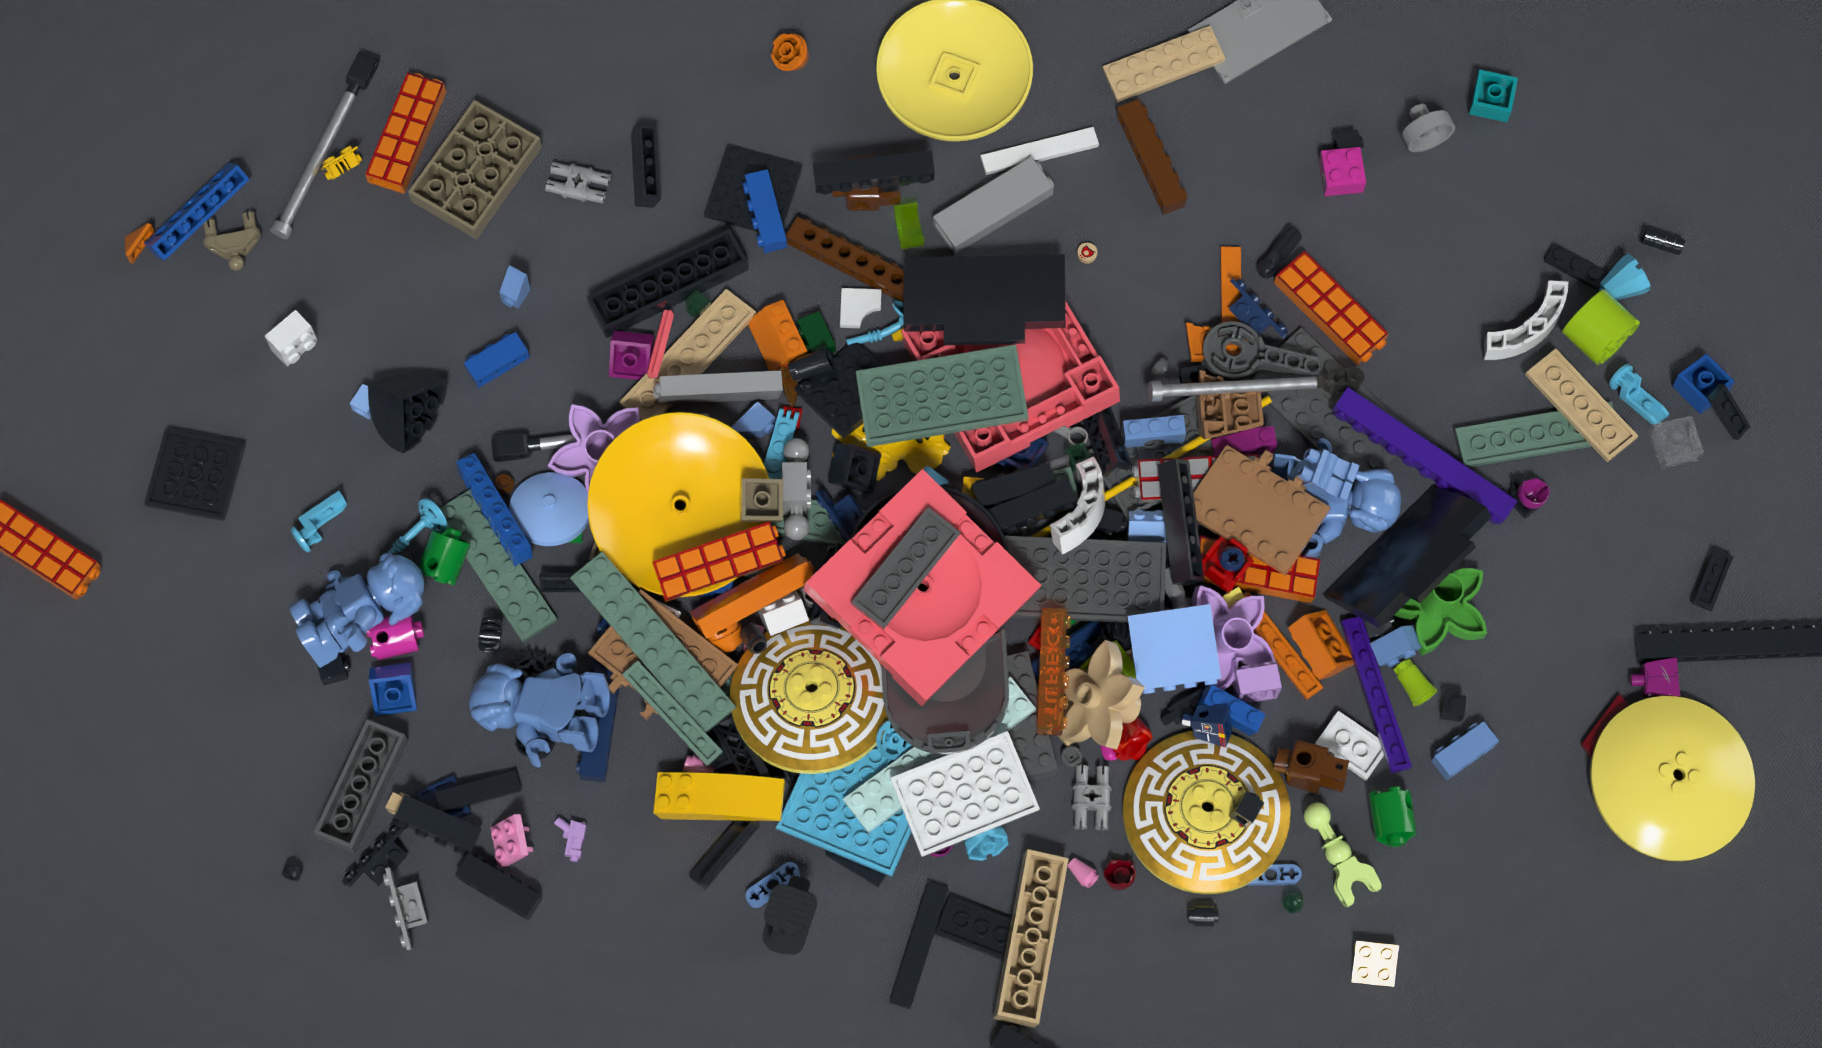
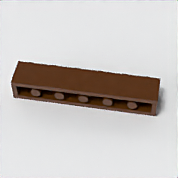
M1138 99L1117 107L1116 116L1162 214L1165 215L1185 207L1186 199H1188L1186 190L1181 188L1179 184L1178 173L1172 170L1171 159L1163 151V142L1155 134L1156 128L1154 123L1149 121L1147 117L1148 111L1146 106L1142 105Z

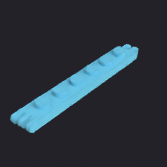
M779 409L764 462L769 479H782V462H787L783 454L784 445L794 437L800 415L799 412H795L794 419H792L791 410H788L786 417H783L784 409Z

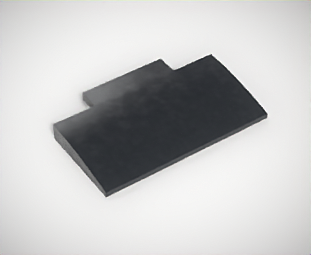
M1065 254L905 258L904 332L944 331V345L1025 344V329L1066 328Z
M1433 486L1324 594V597L1381 629L1410 599L1421 603L1476 548L1474 542L1470 539L1491 519L1487 507L1457 493Z

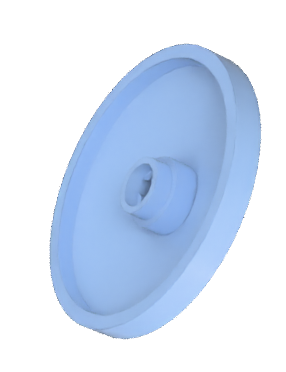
M556 472L542 473L528 478L517 487L511 497L509 511L527 541L541 546H557L575 539L587 527L589 523L588 492L573 477L564 476Z

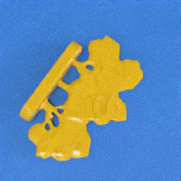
M864 423L844 439L832 428V435L841 441L842 444H853L882 454L876 478L877 481H880L886 472L896 469L899 460H904L908 464L909 469L915 474H918L922 469L924 470L925 466L932 469L937 468L942 463L943 455L948 454L951 448L944 441V435L931 436L929 440L922 438V443H918L916 439L867 447L865 432L862 431Z

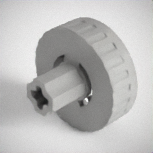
M1420 104L1411 108L1409 114L1413 122L1404 129L1402 137L1409 151L1422 152L1447 140L1454 133L1455 125L1447 111L1441 110L1429 113L1426 105Z

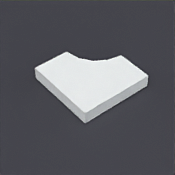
M842 288L840 328H860L866 315L874 311H881V289Z

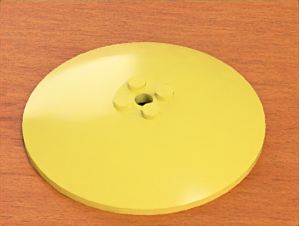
M931 0L910 9L890 27L879 48L876 71L879 89L885 103L892 113L907 127L924 136L938 140L967 141L997 131L1019 112L1031 88L1033 62L1029 45L1023 33L1000 10L977 0ZM957 73L960 77L957 80H952L949 75Z
M1658 696L1638 701L1626 707L1614 716L1603 729L1595 744L1591 758L1590 782L1592 793L1604 821L1628 846L1656 859L1689 861L1716 852L1738 834L1752 808L1755 792V775L1751 757L1745 743L1734 727L1723 716L1710 707L1688 698ZM1674 770H1680L1682 772V780H1677L1674 778Z

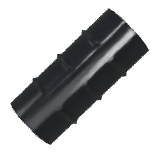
M1646 227L1641 243L1680 255L1685 239Z

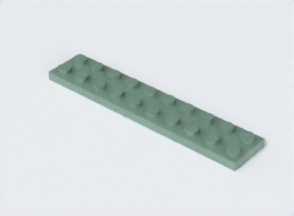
M603 552L570 577L571 581L662 687L705 733L736 709L731 700Z

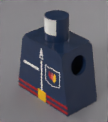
M1198 705L1194 714L1184 713L1182 725L1191 726L1196 739L1227 747L1233 732L1229 708Z

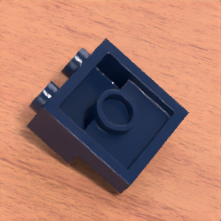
M1038 438L1030 442L1029 447L995 463V466L1001 470L1006 468L1012 472L1020 468L1024 470L1029 469L1033 465L1038 464V461L1048 448L1049 442Z

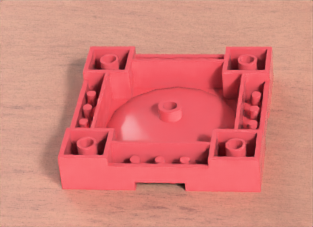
M1067 302L1066 328L1025 329V344L944 345V331L904 332V329L901 330L903 344L913 361L1016 345L1029 421L954 433L976 473L1029 447L1030 442L1064 425L1068 428L1120 402L1119 386L1101 356H1098Z
M923 469L867 525L830 558L806 582L803 588L832 619L835 618L893 675L892 678L921 707L1041 587V584L998 542L992 541L966 515L967 512ZM929 507L961 533L921 582V584L927 587V591L922 592L917 588L883 630L852 606L851 602Z

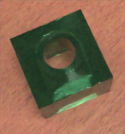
M695 290L685 300L686 311L690 316L699 318L711 305V302Z
M1084 442L1065 449L1064 455L1072 472L1076 471V464L1091 458Z

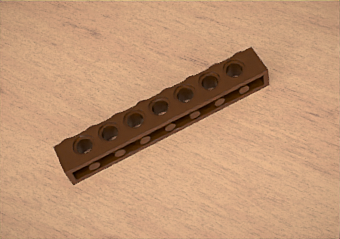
M799 217L795 219L786 234L789 246L874 289H881L882 293L904 303V271L898 265L892 262L887 263L879 255L870 254L861 246H854L848 243L845 238L830 234V231L826 228L816 227L808 219H801ZM808 235H812L815 238L812 240H808L805 237ZM825 244L832 245V247L828 249L823 248L822 246ZM848 253L849 256L841 257L840 254ZM859 262L867 263L865 266L857 265ZM881 270L884 274L876 275L875 272ZM895 279H899L902 282L900 284H894L892 281Z

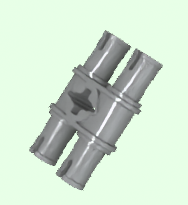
M556 162L552 163L550 173L567 177V182L561 183L548 179V184H546L545 188L546 192L560 194L565 199L581 200L583 203L588 200L604 204L605 201L603 199L606 198V192L589 189V185L596 183L609 186L611 174L594 171L592 167L576 166L574 163L570 164V166Z
M1081 765L1075 767L1076 783L1072 787L1074 790L1072 808L1075 811L1074 828L1079 829L1080 821H1082L1081 830L1087 829V811L1094 810L1096 811L1095 829L1100 830L1101 822H1103L1102 830H1108V812L1111 810L1110 791H1112L1109 785L1110 767L1104 766V775H1102V766L1096 767V785H1089V766L1083 765V774H1081ZM1090 794H1094L1095 799L1093 802L1088 798Z

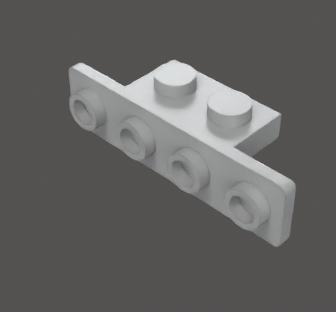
M387 867L385 868L386 873L383 874L385 885H390L391 894H388L390 904L396 907L397 914L394 915L397 927L401 926L403 933L399 935L402 947H406L410 951L413 950L408 929L428 923L418 883L414 882L396 888L392 869Z

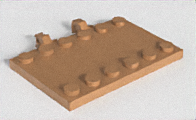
M1226 445L1193 493L1197 522L1228 541L1234 538L1248 549L1247 553L1286 576L1331 510V507L1306 493V487L1303 486L1304 481L1296 476L1294 481L1291 479L1286 481L1271 472V468L1268 465L1273 459V454L1265 450L1260 459L1256 457L1254 460H1251Z
M640 589L638 594L721 688L736 670L738 664ZM611 626L588 652L591 657L613 673L610 677L613 681L608 687L614 695L616 690L621 688L622 685L626 688L630 686L635 690L622 674L636 661H639L650 673ZM644 700V702L647 705L645 710L643 712H640V715L646 720H648L654 712L658 715V713L646 702V700Z

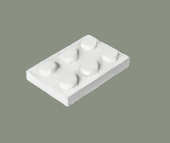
M1339 711L1315 743L1329 747V751L1335 754L1334 757L1348 760V769L1366 781L1384 756L1379 738Z

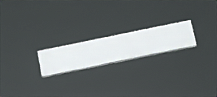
M1094 127L983 154L980 158L985 174L989 175L1012 169L1030 157L1035 162H1041L1099 147V142Z

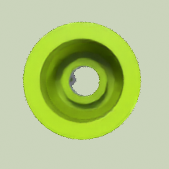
M1410 659L1401 662L1394 668L1393 671L1397 675V679L1404 687L1414 707L1426 702L1437 692V689L1425 678Z

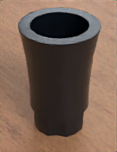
M823 345L817 350L790 362L788 370L795 381L822 373L835 371V364L829 348Z

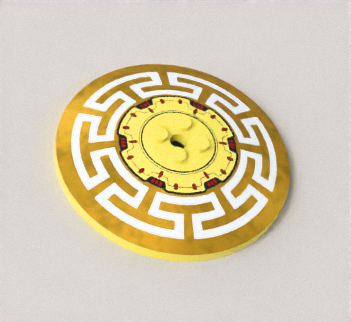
M828 618V620H830V621H833V622L836 621L835 619H830V618ZM807 621L772 636L767 631L763 634L767 639V647L763 652L755 654L748 649L745 651L732 677L730 700L736 706V709L732 711V716L742 739L764 761L794 773L819 774L847 767L863 758L875 748L878 730L884 722L889 720L883 701L882 665L842 625L840 629H835L825 624L813 625ZM815 684L818 688L815 692H808L806 690L807 686Z
M1193 731L1174 735L1150 749L1141 758L1130 775L1124 793L1122 808L1127 839L1141 863L1161 881L1175 888L1198 894H1219L1239 889L1264 874L1277 859L1284 846L1291 815L1290 801L1285 783L1280 773L1273 771L1274 764L1257 747L1240 737L1231 734L1228 745L1225 748L1196 739ZM1248 791L1257 794L1260 800L1264 802V805L1255 821L1245 828L1230 818L1229 815L1240 796ZM1209 802L1213 805L1214 809L1211 812H1206L1202 809V804Z

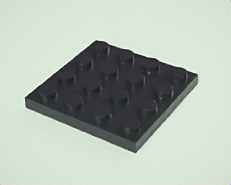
M727 145L704 217L758 232V229L754 230L751 218L754 217L753 211L749 212L747 200L750 199L748 194H744L742 183L745 182V174L768 169L784 227L803 166Z
M859 343L847 346L833 357L835 371L806 378L793 388L795 393L843 439L863 424L856 371L883 367Z
M165 429L144 505L151 508L225 521L245 449L244 443Z

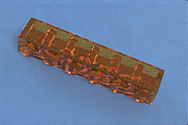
M1042 608L1037 734L1062 736L1063 729H1067V717H1063V709L1068 707V696H1064V689H1068L1069 676H1065V668H1069V656H1065L1066 648H1070V636H1066V628H1070L1071 616H1067V609Z

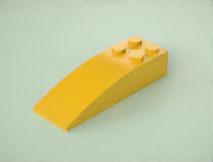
M658 772L653 813L660 819L781 821L785 780L734 774Z

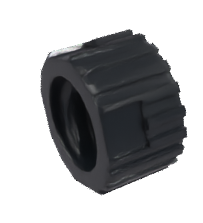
M286 864L281 875L289 880L298 882L302 870L296 866Z

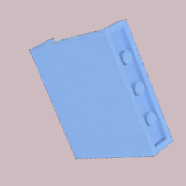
M1210 604L1128 616L1136 679L1145 687L1143 694L1155 693V688L1162 687L1164 691L1176 690V685L1183 684L1184 688L1197 687V682L1204 681L1205 685L1218 684L1217 680L1221 679Z

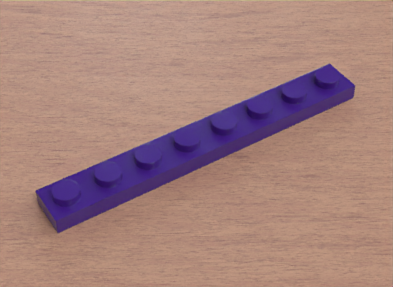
M1355 617L1342 620L1341 626L1390 773L1409 770L1412 765L1376 657L1371 648V642L1363 619Z

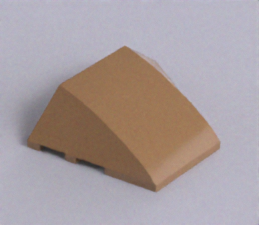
M1199 370L1198 383L1224 381L1223 377L1218 376L1215 378L1206 375L1205 371ZM1261 392L1196 396L1199 434L1204 440L1258 428L1264 424Z

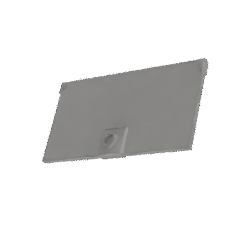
M1236 0L1231 5L1188 29V32L1192 33L1211 25L1226 58L1225 62L1215 65L1213 68L1222 82L1227 84L1263 61L1332 22V18L1319 0Z

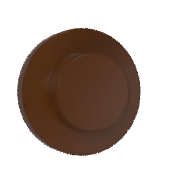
M501 474L494 480V486L498 493L508 494L514 488V480L510 475Z

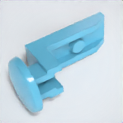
M1626 364L1620 367L1612 376L1609 386L1613 390L1621 387L1619 398L1655 427L1669 416V412L1661 403L1640 387L1642 378L1637 373L1634 374L1632 372L1633 367Z
M340 491L329 496L326 500L298 518L304 528L299 531L294 526L291 528L293 537L305 552H310L309 547L322 540L317 532V528L340 514L347 506Z

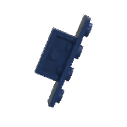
M1232 278L1230 282L1243 295L1229 308L1237 319L1254 329L1259 336L1272 325L1284 339L1288 338L1289 335L1286 333L1288 329L1281 322L1277 323L1273 319L1275 315L1267 307L1265 309L1259 304L1261 300L1254 293L1250 295L1245 290L1247 285L1240 278L1238 280Z
M817 490L815 495L817 496L818 504L826 509L829 520L839 528L840 536L845 541H849L856 524L864 512L852 495L848 494L834 505L825 491Z
M1098 621L1089 622L1059 643L1057 651L1060 653L1064 649V656L1059 657V667L1064 668L1060 675L1068 670L1078 669L1095 653V649L1089 644L1099 638L1101 627ZM1046 652L1031 662L1036 679L1046 674Z

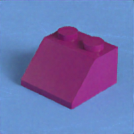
M614 331L610 343L609 377L641 380L647 373L654 345V335Z

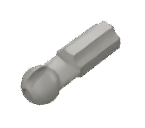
M1170 567L1165 569V593L1173 609L1191 607L1185 597L1183 586L1172 585Z

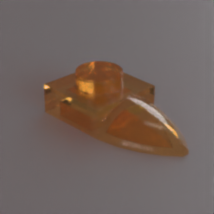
M783 366L777 368V371H781L783 391L788 403L793 407L797 399V392L794 390L797 386V380L794 381L788 368Z

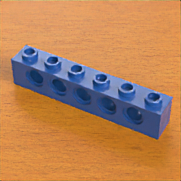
M229 162L147 239L144 244L157 258L165 261L250 179L238 165Z
M475 453L456 461L458 474L470 491L514 567L533 558L529 542Z

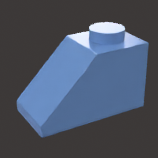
M509 265L499 294L503 304L519 309L531 289L527 274Z
M756 402L731 428L737 431L743 438H762L765 434L768 435L774 430L775 417L759 402Z

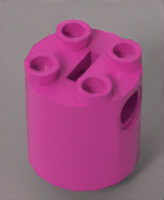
M390 615L384 616L381 623L366 632L373 644L369 645L371 655L374 658L377 657L378 660L419 651L418 638L424 637L421 621L413 622L412 615L393 626L389 624ZM386 632L388 634V641L381 643L379 637L382 633Z

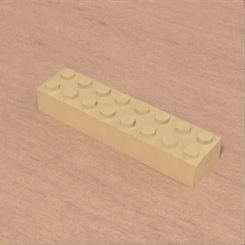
M1029 849L1023 854L993 1019L1034 1028L1039 1024L1069 858Z

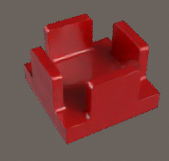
M1221 536L1203 558V572L1208 579L1229 594L1254 560L1246 555L1248 549L1237 540L1231 538L1230 541H1227ZM1236 546L1242 550L1245 561L1242 568L1238 571L1230 572L1223 569L1220 565L1219 555L1225 547ZM1234 555L1229 556L1228 561L1231 563L1236 557Z

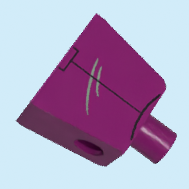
M1677 658L1644 663L1640 668V674H1630V686H1641L1642 696L1679 697Z

